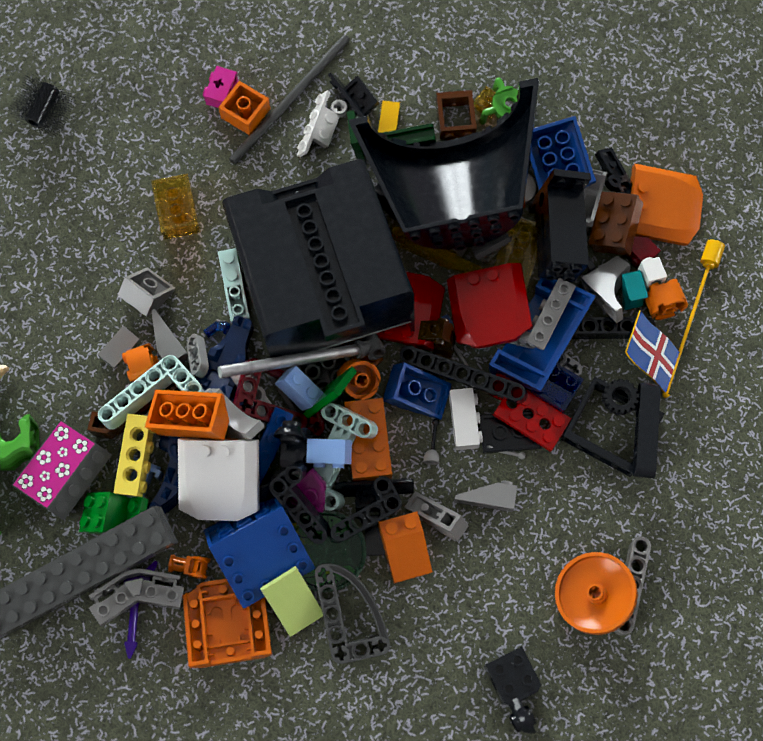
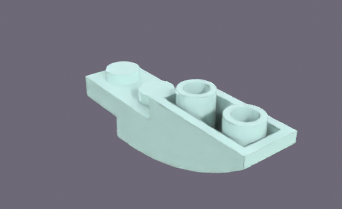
M233 248L218 251L230 321L233 322L235 316L249 319L237 250Z

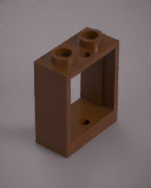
M472 90L436 93L440 139H445L446 141L453 140L477 131ZM468 105L470 125L445 127L443 107Z

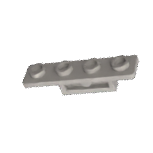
M558 278L548 300L543 299L539 310H541L540 315H535L532 321L534 327L527 339L528 344L540 350L545 349L576 287L574 284Z

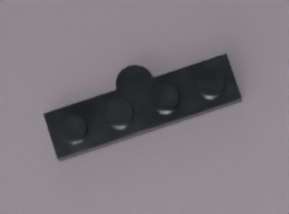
M613 148L597 151L595 157L603 171L607 172V179L605 181L607 189L616 193L631 194V180Z

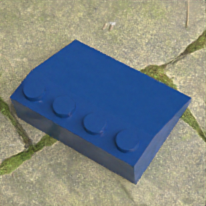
M576 116L534 128L529 161L538 191L553 169L591 173V181L586 187L596 183Z

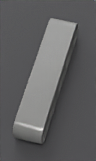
M638 537L629 545L625 565L634 576L638 597L634 612L626 622L627 630L622 631L620 628L615 630L614 632L618 635L623 636L631 633L635 626L651 550V543L645 537ZM636 542L643 544V552L636 549ZM633 561L639 564V571L632 569L631 564Z

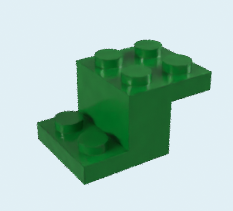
M112 492L87 493L84 500L83 514L80 519L79 532L103 534L147 510L149 499L127 497Z

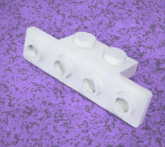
M328 90L322 94L320 93L315 100L316 107L310 113L309 118L311 120L305 127L303 132L305 134L304 138L297 147L299 150L298 157L308 153L312 141L324 148H327L330 144L340 115L325 107L330 95Z

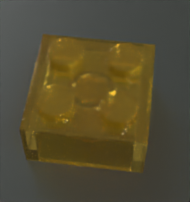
M486 86L474 100V109L482 113L484 109L492 107V99L496 92Z

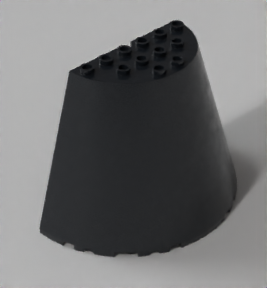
M538 78L519 82L517 102L511 106L510 114L506 112L497 120L495 127L492 128L489 125L482 132H475L453 140L429 142L427 144L413 142L412 146L407 145L405 140L394 137L392 140L387 139V134L377 132V128L370 122L368 116L349 120V124L405 236L410 241L427 248L461 251L467 247H481L486 242L504 235L519 222L523 213L539 91Z

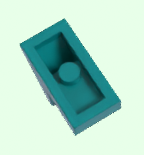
M639 270L622 274L623 308L628 310L643 306V299L648 297L642 272Z

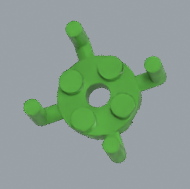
M496 78L492 87V92L495 93L491 103L492 107L482 111L479 123L485 124L488 116L495 114L499 119L506 112L510 114L511 107H508L505 102L512 101L516 103L518 90L514 89L513 86H505L501 78Z

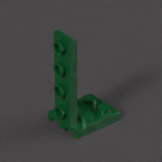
M354 110L347 111L351 146L356 158L363 159L366 164L365 154L349 124L350 119L359 117H356ZM433 124L383 132L387 134V139L392 140L394 137L405 140L407 145L412 146L413 142L421 144L436 142Z

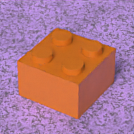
M238 81L218 107L223 120L248 135L254 132L271 109L268 97L241 81Z

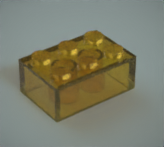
M188 173L152 180L160 231L164 240L201 232Z

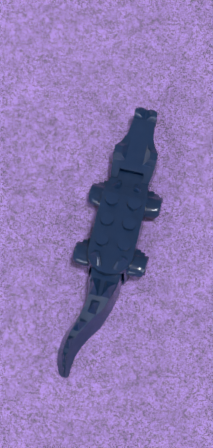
M242 316L234 317L225 338L209 350L207 356L209 368L203 378L194 377L204 391L209 388L220 389L232 403L234 402L237 386L231 377H219L218 366L247 361V350L254 331L250 319H245ZM244 401L239 403L242 406V410L245 409ZM161 436L159 448L169 454L170 460L161 488L154 499L147 505V509L153 506H160L166 514L179 503L178 439L187 437Z

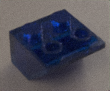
M557 363L542 391L531 390L530 392L564 413L584 379Z

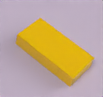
M382 100L378 132L383 133L397 130L400 102Z

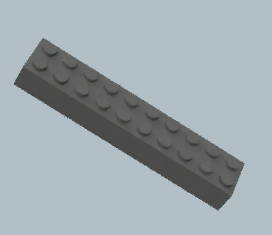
M153 506L0 589V639L178 544L179 542L162 507Z

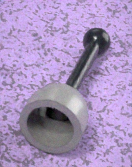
M436 418L432 420L431 449L425 452L423 460L425 464L429 465L439 464V455L435 451L437 426L440 421Z

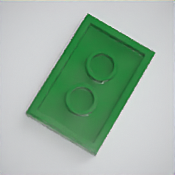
M351 366L321 389L323 392L321 397L311 408L306 409L303 415L306 418H310L339 397L355 376L357 370Z

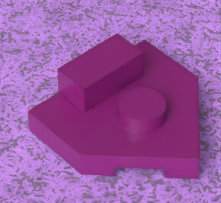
M312 468L297 486L318 512H324L326 482ZM290 497L291 503L297 505V499Z

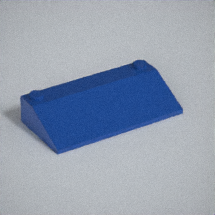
M540 278L535 286V295L529 304L532 321L535 315H540L541 310H539L543 299L548 300L557 280L549 281L545 278ZM575 287L545 349L540 350L536 347L531 349L506 343L502 350H497L489 363V373L504 375L525 388L541 392L596 296Z

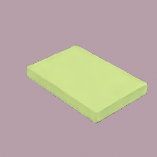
M296 566L260 588L290 637L323 617L321 607Z

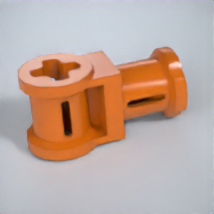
M172 554L168 564V572H184L183 574L189 577L207 579L206 571L211 559L200 556L180 558Z

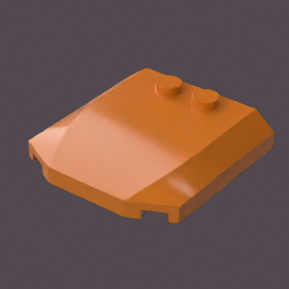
M634 164L632 166L630 182L632 183L631 194H638L643 202L635 236L687 246L700 229L703 192L697 176Z
M227 579L202 582L196 586L197 588L183 595L189 668L211 667L261 659L272 655L266 597L243 609Z

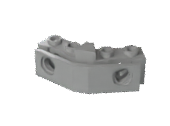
M140 568L128 570L90 594V599L96 603L89 607L101 627L138 602L180 610L184 587L177 586V582H180L179 575ZM137 576H145L152 578V581L143 579L131 580L125 582V584L119 587L118 589L116 587L118 584H120L127 578ZM157 580L165 583H173V587L155 584V582ZM113 589L115 590L114 594H112L102 602L98 601V599L106 596Z

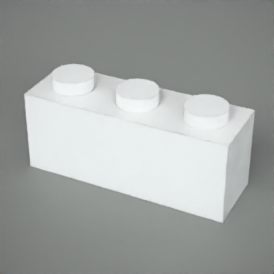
M473 388L450 390L449 401L455 450L477 449L480 443L483 442L482 431H478L477 425L480 424V413L476 412L475 405H478L477 393L474 394Z

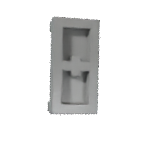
M122 326L98 353V356L115 369L123 359L122 353L132 349L140 339L126 327Z

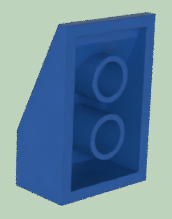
M403 362L393 365L383 401L401 409L441 420L452 384Z

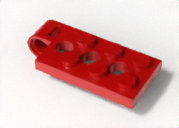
M498 373L496 374V376H499V377H502V378H505V379L510 380L509 378L505 377L504 375H501V374H498ZM497 383L495 391L503 390L504 383ZM516 389L513 392V397H521L523 391ZM527 391L526 401L520 404L516 403V408H509L506 404V399L491 395L498 400H502L493 416L550 452L572 419ZM526 409L531 410L533 418L526 419L523 416V411ZM540 421H548L549 429H542L539 425Z

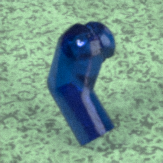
M215 321L204 329L203 332L208 338L217 331H222L226 335L231 326L227 321Z

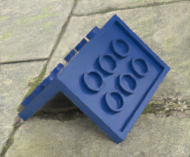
M275 497L259 502V511L239 521H219L204 529L209 549L243 609L264 598L265 596L260 588L296 566L301 576L316 569L283 506Z

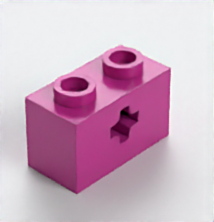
M216 66L215 71L210 74L208 87H205L203 91L206 105L216 108L221 105L239 81L236 71Z

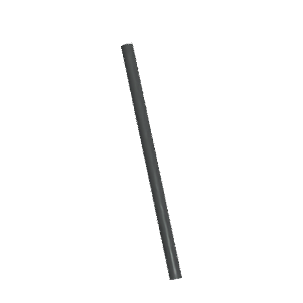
M344 34L230 156L229 160L235 165L345 47L350 41L347 35Z

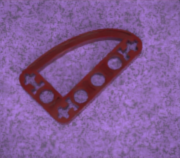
M252 358V359H249V360H247V361H245V362L255 361V360H259V359ZM273 369L240 375L233 404L242 412L256 420L268 423L275 407H278L293 414L291 421H293L294 417H298L301 420V428H308L317 436L323 433L325 420L321 415V410L314 414L313 417L306 418L301 413L255 399L262 372L279 379L285 371ZM245 381L252 384L250 392L245 391L243 388ZM244 401V405L253 407L252 409L245 408L242 410V406L239 403ZM258 406H263L266 410L263 417L257 414ZM315 424V427H317L318 430L314 431L313 428L306 427V425Z

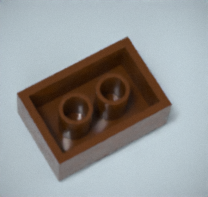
M601 192L588 242L595 252L631 255L643 207V202L638 194Z

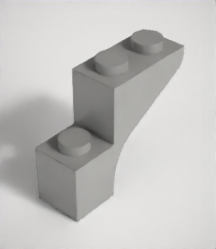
M593 169L596 183L584 189L586 228L593 227L607 172Z

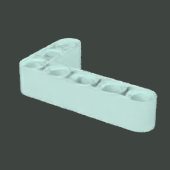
M167 355L101 407L98 411V418L108 429H116L126 421L127 413L135 414L153 399L155 390H165L172 383L180 391L204 392V389L174 355Z

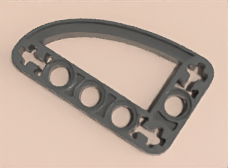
M334 563L319 564L315 569V579L333 661L338 664H344L386 654L390 649L387 630L376 602L366 586L355 574L341 565ZM321 568L330 571L327 574V581L332 580V584L326 583L320 586L319 583H324L322 575H318L321 572ZM333 573L346 578L362 595L375 620L379 635L347 641ZM328 587L334 591V595L330 599H326L322 595V591ZM329 608L337 609L338 616L336 618L330 619L327 617L326 612ZM339 628L342 630V636L339 639L332 638L330 635L332 629ZM378 640L386 643L383 646V650H380L379 647L372 648L374 652L370 653L368 642L371 641L372 645H377ZM345 641V644H341V649L347 654H344L343 659H340L339 656H335L338 653L337 645L332 646V643L339 644ZM358 644H364L367 648L366 652L362 655L355 652V647Z

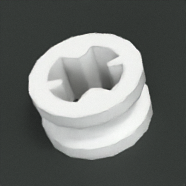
M340 99L333 101L331 111L340 115V117L345 116L347 113L346 102ZM337 106H341V111H337Z

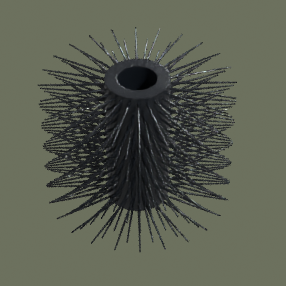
M31 79L32 82H27L29 84H26L30 87L27 89L23 88L26 91H24V95L20 94L22 98L16 103L18 110H20L17 113L18 115L20 114L19 117H22L19 119L25 120L26 124H30L38 129L42 128L45 130L46 128L47 130L51 124L52 132L55 129L59 130L57 123H62L59 121L61 116L65 117L61 114L63 104L64 107L68 108L66 105L70 101L67 99L69 97H64L66 94H60L62 91L59 90L66 89H58V87L47 82L43 83L40 81L39 83L38 80Z

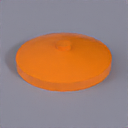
M602 552L585 553L572 559L562 569L555 586V601L561 616L573 628L586 634L602 635L619 629L629 620L637 603V585L631 571L618 558Z

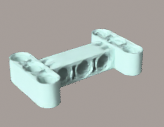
M329 403L321 410L322 417L334 424L328 439L352 440L353 444L356 436L370 439L374 438L378 433V426L375 422L339 404ZM334 407L336 413L331 417L330 411ZM349 416H351L353 419V422L350 426L347 424V418ZM368 424L370 431L368 434H365L364 427ZM325 464V468L314 467L326 482L325 510H340L344 506L345 499L341 493L333 490L332 487L341 468H332V464ZM332 497L336 499L334 507L330 503Z

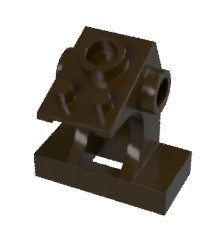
M446 318L421 321L418 340L434 342L433 354L452 360L456 340L454 323H449V320Z

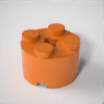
M671 279L663 284L654 283L650 285L647 292L648 297L644 298L652 319L655 317L656 320L675 316L674 312L679 309L682 312L688 307L687 299L677 279Z
M150 343L122 353L124 363L129 368L127 376L130 382L138 379L159 362L157 355L154 356L151 353L154 348Z
M351 359L345 362L338 370L337 377L351 366L357 370V373L343 390V393L361 400L375 395L381 381V376L376 366L361 359Z

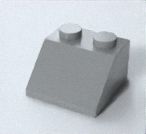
M146 267L124 278L118 296L147 317L152 314L151 311L153 309L157 311L176 288Z

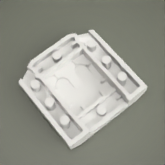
M179 438V510L198 520L239 521L259 511V439L203 440L200 438Z

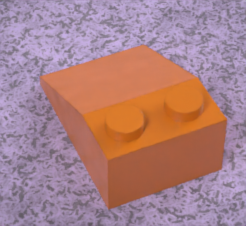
M417 511L378 523L377 526L394 584L432 573L424 532Z

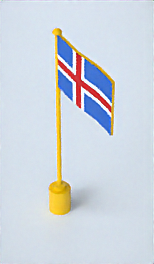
M708 240L706 242L700 263L706 269L679 351L667 336L648 321L641 310L638 313L625 350L626 355L633 364L648 375L656 384L660 385L664 398L670 396L668 393L709 270L719 267L725 244L718 240Z

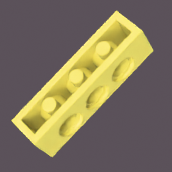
M127 413L113 492L115 494L143 497V493L147 491L146 475L150 472L151 468L149 458L154 450V442L152 440L153 434H155L145 428L148 416ZM143 431L144 437L138 441L137 435ZM140 451V458L134 461V454ZM136 471L137 477L131 481L130 474Z

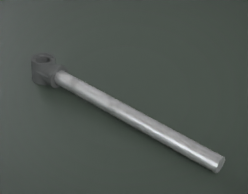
M375 333L364 337L362 340H355L352 345L218 366V375L220 378L350 356H355L357 359L367 356L369 360H377L384 356L386 350L378 334Z

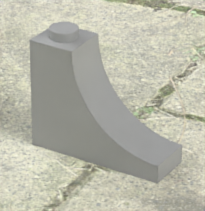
M618 255L581 278L582 289L595 295L594 301L616 323L623 320L622 306L618 303L616 295L622 286V274L630 273L631 269L629 263L626 260H622Z
M209 388L204 391L224 394L220 389ZM224 395L229 417L225 438L251 440L265 427L261 420H256L242 412Z

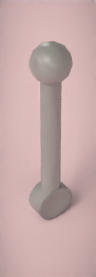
M512 451L498 452V453H503V454H507V455L516 456V457H518V458L521 459V460L526 457V455H525L524 452H520V453H516V452H512Z

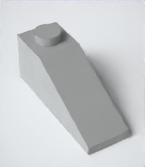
M153 309L151 312L156 349L160 355L157 359L160 361L167 355H174L183 363L188 359L187 352L157 311Z
M510 481L497 482L455 495L454 502L513 512L517 486L513 485V482Z
M416 491L405 505V509L411 513L417 511L421 520L457 542L468 527L462 515Z

